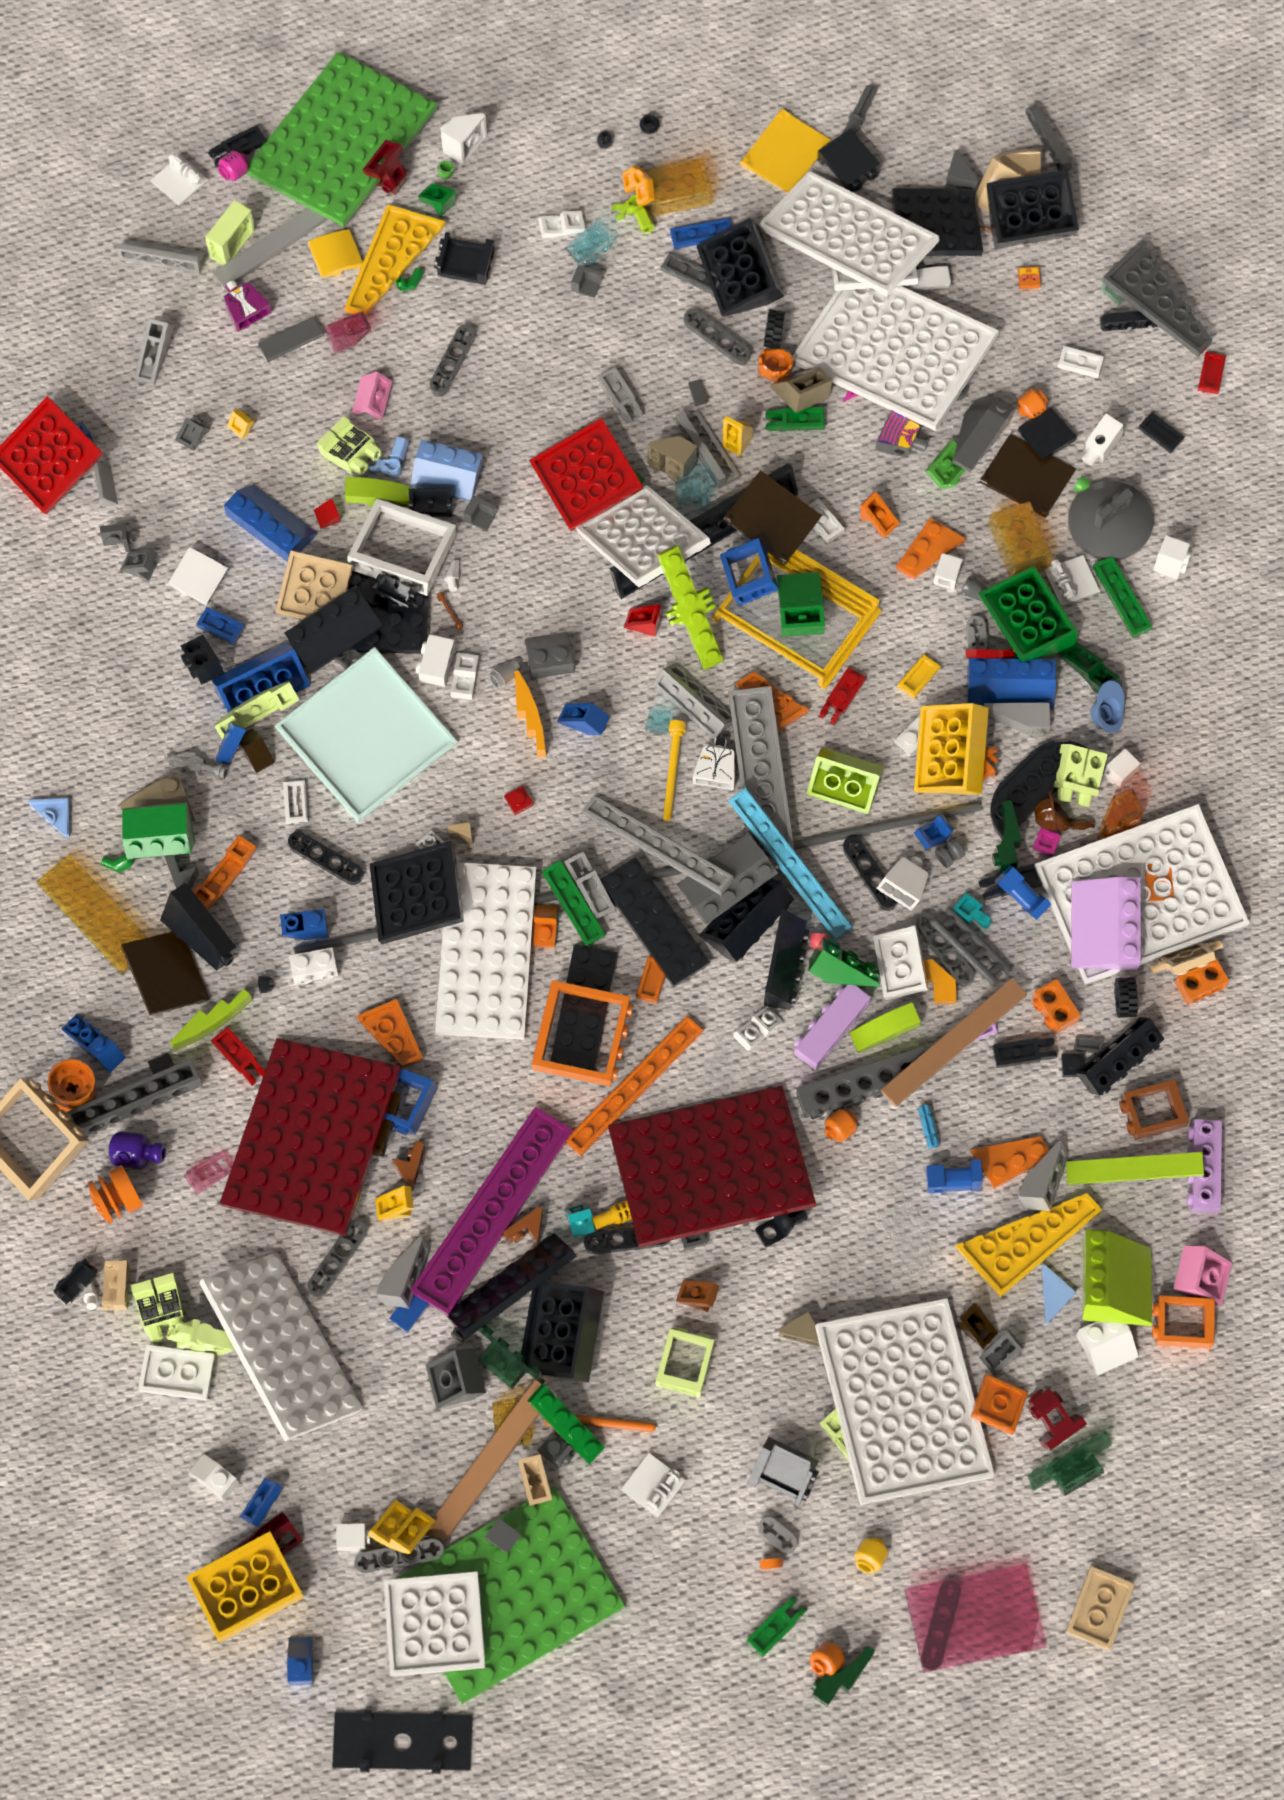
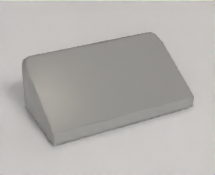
M97 461L93 466L101 505L103 507L117 505L118 501L112 469L110 466Z

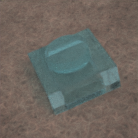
M650 708L645 731L666 736L671 713Z

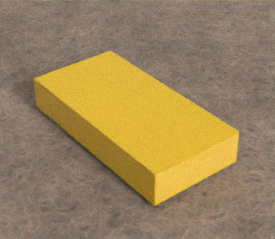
M923 654L898 683L897 687L915 699L941 669V666Z

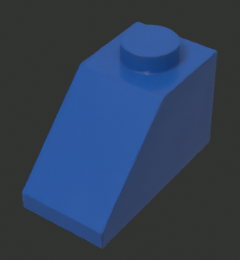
M565 703L557 722L587 735H602L610 716L594 703Z
M313 1636L289 1637L287 1652V1682L289 1685L313 1684Z

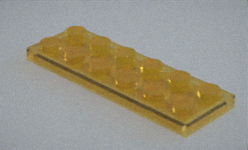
M70 854L38 879L36 883L119 974L123 976L130 968L121 949V944L148 937Z

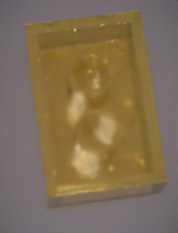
M703 158L643 170L653 179L655 199L649 203L652 217L712 205L713 192Z
M1030 501L990 514L988 526L1009 577L1032 566H1035L1037 571L1051 566L1053 556Z

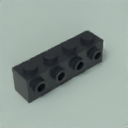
M1139 1017L1079 1069L1076 1074L1091 1094L1104 1095L1111 1090V1086L1116 1081L1124 1079L1132 1067L1140 1065L1148 1053L1156 1051L1165 1038L1150 1018Z

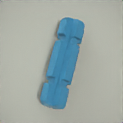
M922 1105L919 1107L918 1112L920 1117H922L921 1123L924 1135L927 1137V1146L929 1149L939 1147L940 1142L938 1136H936L937 1130L933 1116H931L930 1105Z

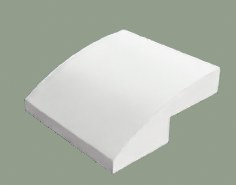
M188 548L167 584L206 605L228 568L204 554Z

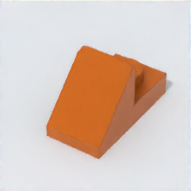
M876 491L860 505L861 520L870 521L881 537H887L900 524Z
M536 904L533 947L555 948L558 906Z

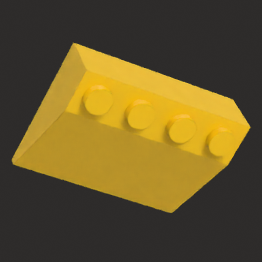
M974 703L921 706L914 792L958 795L982 794L989 708Z
M271 1532L258 1537L186 1576L220 1643L304 1598Z

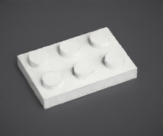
M916 926L873 936L885 1000L929 990Z
M146 1345L138 1390L139 1392L207 1401L215 1354Z

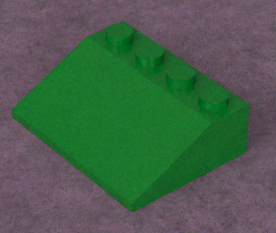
M1035 566L978 593L979 598L1021 662L1056 654L1076 644L1078 631Z

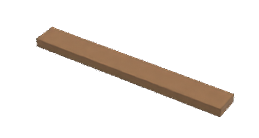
M1011 978L881 1089L882 1094L895 1107L899 1106L1027 996V993Z
M536 1379L433 1517L436 1521L427 1532L428 1535L439 1537L444 1544L447 1542L540 1414L527 1402L530 1396L542 1385Z

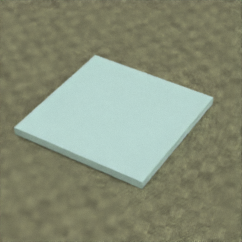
M376 647L367 652L275 725V729L358 823L458 744V740Z

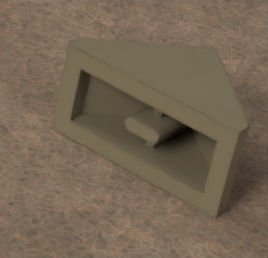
M809 1312L782 1326L779 1330L778 1337L820 1347L815 1328L816 1324Z

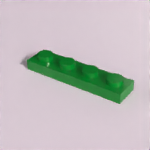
M1113 556L1093 564L1097 577L1131 637L1135 638L1152 630L1150 621Z
M561 860L542 870L541 873L584 945L588 947L604 938L603 930Z
M542 1384L527 1400L587 1464L590 1465L605 1449L600 1441L546 1385Z

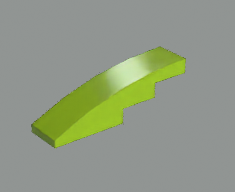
M243 989L229 1004L221 999L207 1015L199 1010L170 1041L171 1047L176 1051L218 1030L252 1001L250 993Z

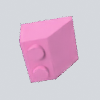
M1184 1246L1173 1289L1187 1297L1215 1299V1304L1222 1306L1232 1262L1206 1246Z

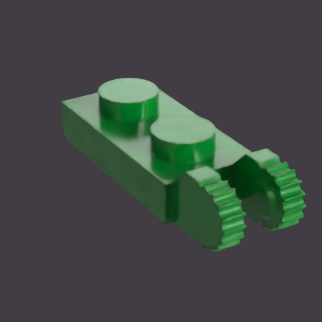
M808 407L797 413L792 408H782V410H769L765 413L767 419L782 418V421L767 423V431H780L782 429L783 431L825 430L824 407Z
M792 1596L781 1608L779 1607L746 1640L762 1658L808 1611L804 1606L792 1618L785 1613L798 1600L795 1596Z

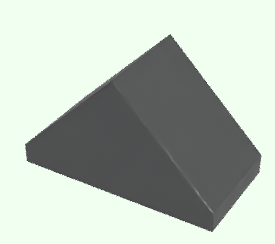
M955 150L947 175L946 186L973 188L974 192L977 191L979 179L959 150Z
M1008 1330L979 1358L990 1372L996 1375L1020 1356L1024 1347L1012 1332Z

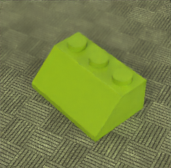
M821 747L806 794L869 814L884 766Z

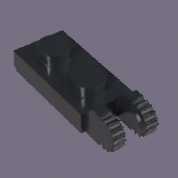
M255 125L222 141L221 144L210 149L208 155L210 158H214L223 154L224 151L227 154L233 150L246 155L261 148L267 140L258 125ZM226 154L216 158L214 161L216 168L219 166V160Z
M1035 864L1016 869L1032 888L1042 886ZM1001 873L979 881L980 888L996 884L994 880ZM998 886V889L984 893L983 898L984 900H989L1009 894Z
M1034 1038L994 1044L992 1049L996 1068L1036 1063L1057 1058V1052L1055 1051L1042 1053L1039 1051V1047L1054 1045V1038L1038 1040Z

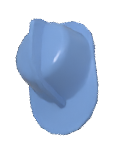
M1107 681L1100 687L1097 701L1093 703L1090 715L1096 728H1103L1109 733H1114L1120 730L1123 725L1124 692L1117 682Z

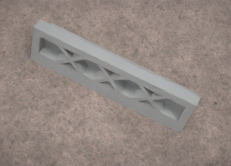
M124 239L122 244L118 243L116 248L119 259L122 261L200 274L205 257L202 252Z
M697 410L687 416L684 411L676 414L678 428L686 440L697 445V457L716 487L720 489L739 479V473L699 411ZM697 418L700 423L699 430L693 427L690 420ZM700 435L708 436L711 441L709 446H706L704 444ZM710 451L721 455L720 463L715 461ZM721 467L730 469L733 475L726 478Z
M674 663L661 670L653 685L713 740L716 737H720L726 727L732 725L731 712L681 666Z

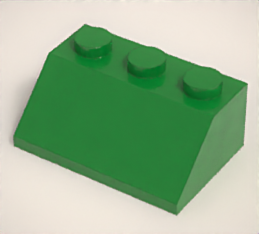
M187 802L123 808L122 840L127 859L191 853L196 840Z

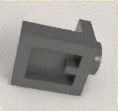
M194 417V419L186 418L175 441L195 451L204 432L208 433L210 429L205 426V421Z
M125 523L100 526V534L104 546L123 543L125 551L130 552L129 544L133 543L132 533L127 531Z
M551 1433L537 1450L559 1469L562 1465L567 1466L574 1457L572 1454L574 1451L573 1447L570 1444L567 1445L554 1433Z

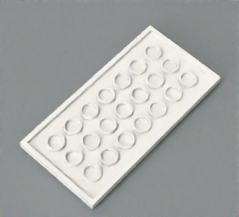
M811 171L758 224L762 232L886 296L892 293L939 242L938 235Z
M456 862L464 922L443 927L435 1034L524 1039L536 867Z
M278 1252L205 1277L199 1282L285 1442L357 1414L363 1409Z

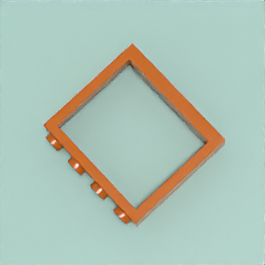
M552 980L531 1064L532 1070L611 1087L612 1080L616 1081L619 1068L616 1067L617 1059H622L624 1051L621 1041L622 1038L626 1039L629 1025H625L627 1017L631 1018L634 1005L630 1004V996ZM560 992L621 1005L606 1073L544 1060Z

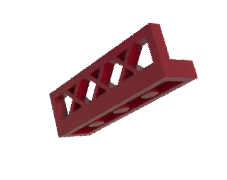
M281 1512L223 1556L268 1532H271L283 1556L303 1542V1539L286 1515ZM291 1531L295 1536L290 1542L281 1543L282 1536L287 1532Z

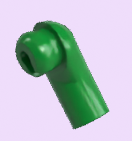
M415 268L410 278L399 277L395 282L397 289L405 292L417 288L424 272L419 268Z
M126 854L117 859H112L105 855L101 861V866L120 873L130 868L135 859H127Z

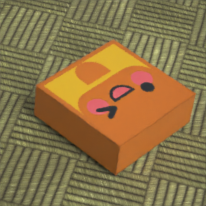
M1018 267L1019 289L1040 288L1039 267Z

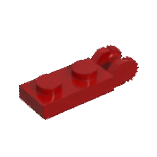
M848 667L827 698L825 705L819 713V717L822 719L826 717L829 709L832 707L837 711L831 717L830 723L835 725L865 683L866 677Z
M226 1027L211 1040L215 1048L239 1074H242L251 1086L256 1084V1081L246 1071L247 1068L252 1065L262 1077L266 1073L257 1062L256 1057L229 1027Z

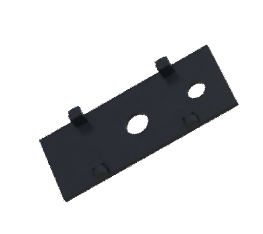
M363 1709L362 1713L335 1712L332 1768L360 1769V1773H369L370 1769L432 1770V1774H441V1770L470 1771L472 1715L443 1714V1711L434 1710V1714L372 1713V1709ZM399 1734H406L411 1739V1745L406 1751H398L394 1747V1739ZM449 1736L454 1737L457 1741L455 1749L450 1751L443 1747L444 1739Z

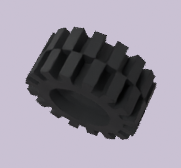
M768 310L763 347L780 349L785 311Z
M1135 977L1116 978L1114 997L1117 1017H1137L1138 991Z

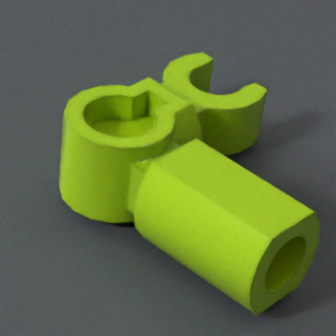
M636 195L631 196L624 204L616 203L611 206L613 212L621 211L615 215L616 220H622L626 215L634 214L642 233L645 234L655 229L645 206L637 204Z

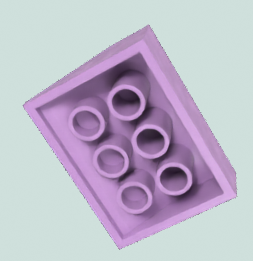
M1112 877L1071 882V968L1138 970L1141 964L1140 877Z

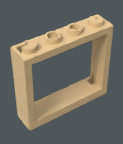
M20 1078L0 1101V1120L25 1092L71 1141L36 1182L0 1145V1170L28 1200L39 1199L90 1140L82 1132L83 1129L70 1120V1115L55 1104L56 1100L41 1089L39 1082L36 1083L32 1078Z

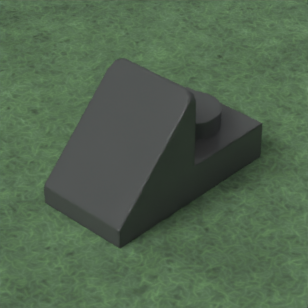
M153 549L130 551L120 570L149 581L158 564L155 561L158 553Z
M173 855L164 856L175 887L178 888L186 883L192 888L199 875L197 867L184 871L180 859L175 860Z

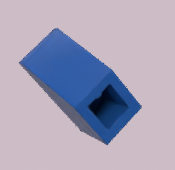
M324 909L280 914L283 937L304 941L328 938Z

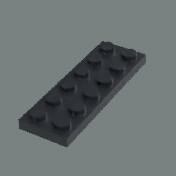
M636 857L600 879L614 905L673 988L710 965L709 959Z
M574 945L566 983L610 992L617 952ZM564 993L550 1062L595 1071L608 1002Z
M553 1233L551 1236L544 1238L539 1245L528 1250L516 1262L509 1264L497 1276L490 1278L481 1288L470 1293L466 1299L456 1304L449 1316L446 1315V1317L467 1339L576 1258L577 1255L571 1247Z

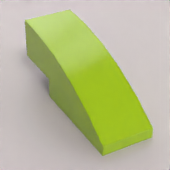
M345 477L346 503H367L368 507H373L376 499L389 501L400 507H409V488L411 487L387 480Z
M911 1002L867 1022L849 1034L857 1052L860 1053L919 1028L921 1021Z

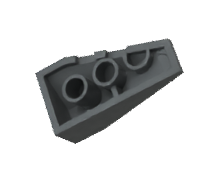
M999 397L974 401L964 414L952 463L971 472L1007 428L1016 407Z

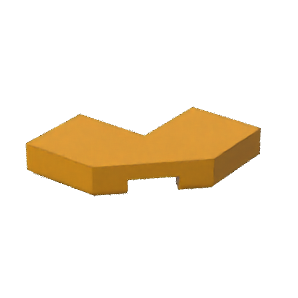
M632 166L622 173L624 191L631 193L636 190L637 204L639 206H645L655 199L653 179L639 166Z
M923 959L927 983H933L934 1004L956 1003V980L933 959Z

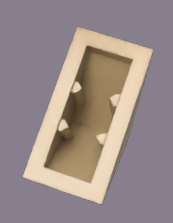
M541 1455L518 1460L529 1506L552 1500Z

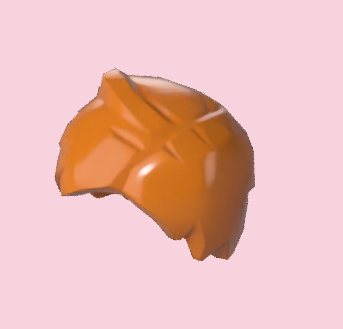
M764 349L759 355L758 374L769 381L777 382L782 380L792 370L793 356L784 349Z

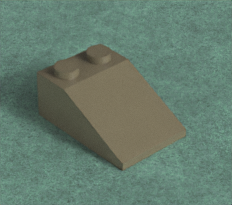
M179 774L159 780L119 803L122 810L123 808L187 802L191 822L195 821Z

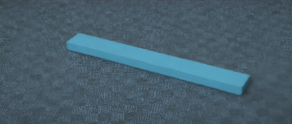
M745 787L729 799L730 805L832 938L836 940L850 930L853 926Z

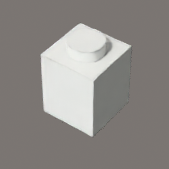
M942 553L936 570L934 584L954 589L961 569L962 559L954 554Z
M1124 749L1107 764L1104 773L1110 783H1116L1121 787L1139 770L1141 763Z
M365 1523L336 1524L337 1550H366V1544L371 1543V1537L368 1536L370 1530H366Z

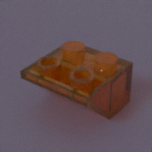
M1133 788L1112 797L1097 835L1098 841L1139 826L1144 810Z

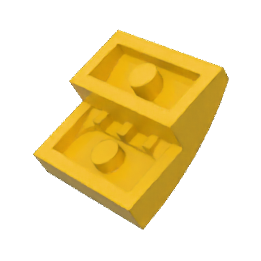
M349 229L329 233L308 242L321 278L337 276L341 274L342 270L361 268L363 264Z
M395 1500L372 1527L368 1536L389 1548L410 1554L436 1520L417 1507L412 1511Z

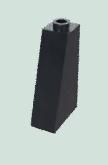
M186 883L170 892L160 921L216 971L223 966H229L235 958L233 955L237 947Z

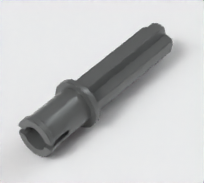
M872 84L865 87L853 113L848 116L849 121L843 133L851 129L856 134L859 126L864 123L863 118L877 92V88Z

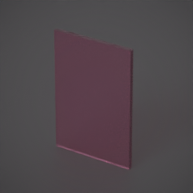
M1027 1564L904 1588L923 1673L1046 1648Z

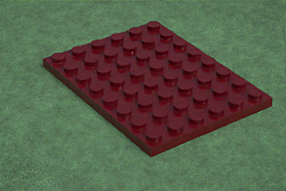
M276 1038L265 1070L266 1073L263 1075L219 1204L226 1208L347 1236L402 1068L399 1065Z
M782 1085L608 1125L639 1248L816 1207L815 1197Z

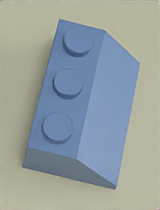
M421 439L415 457L411 487L451 488L452 497L470 501L472 496H474L483 467L482 454Z

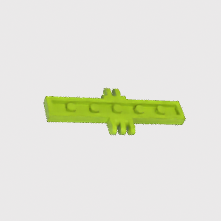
M674 545L657 554L675 603L671 605L672 609L666 612V616L670 618L675 615V617L669 620L670 625L677 623L685 625L702 669L707 670L724 661L705 613L715 609L717 606L715 602L707 604L714 599L712 594L704 597V595L711 592L709 587L696 592L680 549L677 545Z

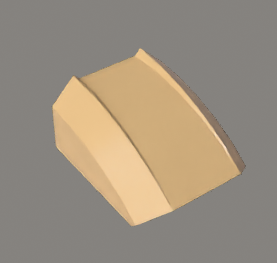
M1040 149L1015 150L993 157L1001 160L1005 165L1022 175L1041 174Z
M993 158L976 192L977 206L989 213L987 183L1025 177V175L1013 170L1001 160Z

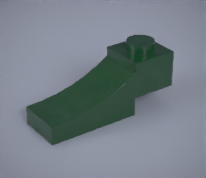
M1078 642L1059 653L1060 658L1081 675L1097 694L1102 684L1107 681H1115L1122 687L1120 676L1107 668L1104 660Z
M1012 800L1003 801L1001 808L1003 838L1001 844L996 845L995 852L992 853L993 864L998 866L999 873H1002L1009 865L1015 869L1018 866L1015 849L1020 848L1022 839Z
M867 1645L859 1657L844 1670L830 1677L826 1674L822 1679L818 1677L811 1687V1690L814 1691L811 1697L828 1707L840 1688L849 1693L874 1655L875 1650Z

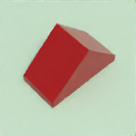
M656 604L630 608L624 628L656 637L662 618V606Z

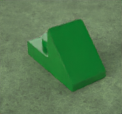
M431 183L418 197L422 203L432 205L439 217H442L455 205L456 192L454 189Z

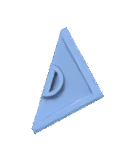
M69 798L29 799V804L65 837H70Z
M1044 1264L1041 1270L1045 1322L1048 1324L1076 1292Z

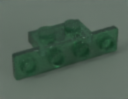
M485 1325L478 1330L492 1342L479 1357L478 1361L507 1386L513 1389L526 1372L538 1382L544 1384L545 1380L540 1377L543 1372L533 1364L530 1367L524 1363L526 1358L516 1350L512 1353L508 1349L510 1344L503 1338L499 1337L496 1339L493 1337L494 1331L490 1327Z
M1105 1430L1100 1434H1095L1081 1445L1074 1446L1062 1456L1055 1457L1043 1467L1033 1470L1027 1476L1031 1489L1035 1491L1053 1480L1064 1496L1104 1474L1103 1467L1094 1456L1111 1447L1109 1433Z

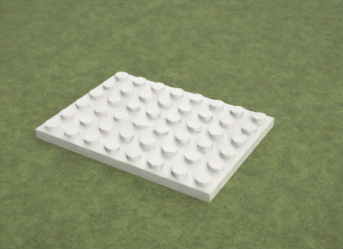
M897 286L889 296L873 288L839 290L835 292L793 354V364L804 370L820 367L832 379V383L936 431L998 337L999 330L902 286Z
M1199 804L1035 864L1036 871L1046 896L1052 904L1051 908L1070 953L1071 882L1112 877H1140V965L1250 924ZM1148 864H1153L1152 872L1149 871L1147 867ZM1169 867H1171L1174 898L1169 897L1164 901H1148L1151 891L1146 886L1145 870L1150 875L1161 877L1154 882L1153 891L1156 896L1165 898L1171 893V883L1167 878L1163 877L1168 874ZM1077 969L1084 986L1126 971L1114 969Z
M947 1298L815 1325L860 1505L985 1480L995 1476L981 1422L970 1417L975 1400Z

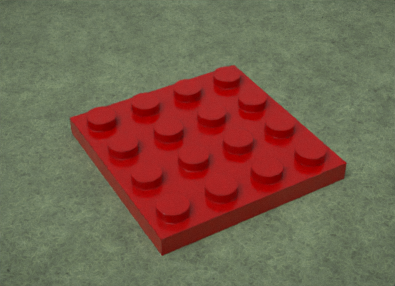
M46 396L0 445V468L44 514H47L104 453L50 397Z
M602 418L529 460L570 531L644 489Z

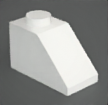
M205 1454L201 1456L189 1471L190 1474L223 1501L239 1484L237 1478Z

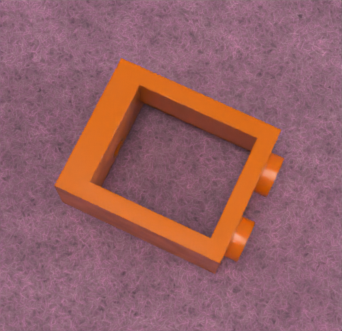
M1159 1295L1157 1302H1153L1152 1315L1156 1316V1325L1152 1326V1338L1156 1339V1345L1211 1349L1214 1345L1215 1299ZM1165 1305L1202 1307V1338L1165 1335Z

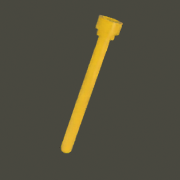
M680 720L669 722L668 731L672 736L663 811L664 821H670L672 817L680 739L686 733L687 724Z

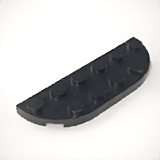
M1069 740L1068 742L1050 741L1042 744L1033 750L998 785L992 797L990 817L994 830L1001 839L1003 838V817L1001 812L1003 801L1012 800L1018 827H1020L1034 813L1036 805L1042 799L1048 797V790L1051 789L1053 794L1058 789L1054 787V783L1057 781L1056 776L1062 753H1060L1061 744H1072L1089 749L1088 747Z

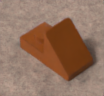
M415 1141L414 1148H409L407 1160L410 1162L392 1158L393 1165L406 1186H411V1191H414L425 1152L424 1143Z
M538 1206L503 1232V1238L508 1244L520 1242L526 1236V1232L529 1233L537 1245L539 1244L543 1216L541 1207Z
M683 1280L676 1302L709 1312L710 1307L714 1305L720 1286L714 1282Z

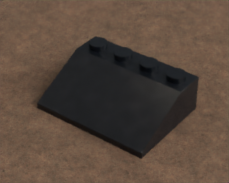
M1068 169L986 184L994 249L1075 236L1079 231Z
M751 218L696 245L722 317L767 306L785 297L761 230ZM710 271L715 273L716 277L712 276ZM717 281L719 282L718 290L715 286Z
M542 1282L531 1292L518 1372L589 1383L605 1291L585 1286Z

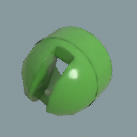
M441 161L438 164V175L443 179H449L454 173L453 163Z
M1082 475L1073 490L1079 493L1081 490L1089 488L1091 485L1090 480Z

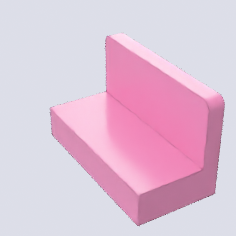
M379 372L362 376L352 413L366 412L376 419L383 418L393 381Z

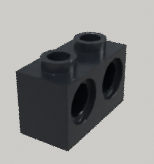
M204 635L180 645L183 652L180 657L185 667L190 666L188 670L192 678H197L201 685L225 674L218 657Z

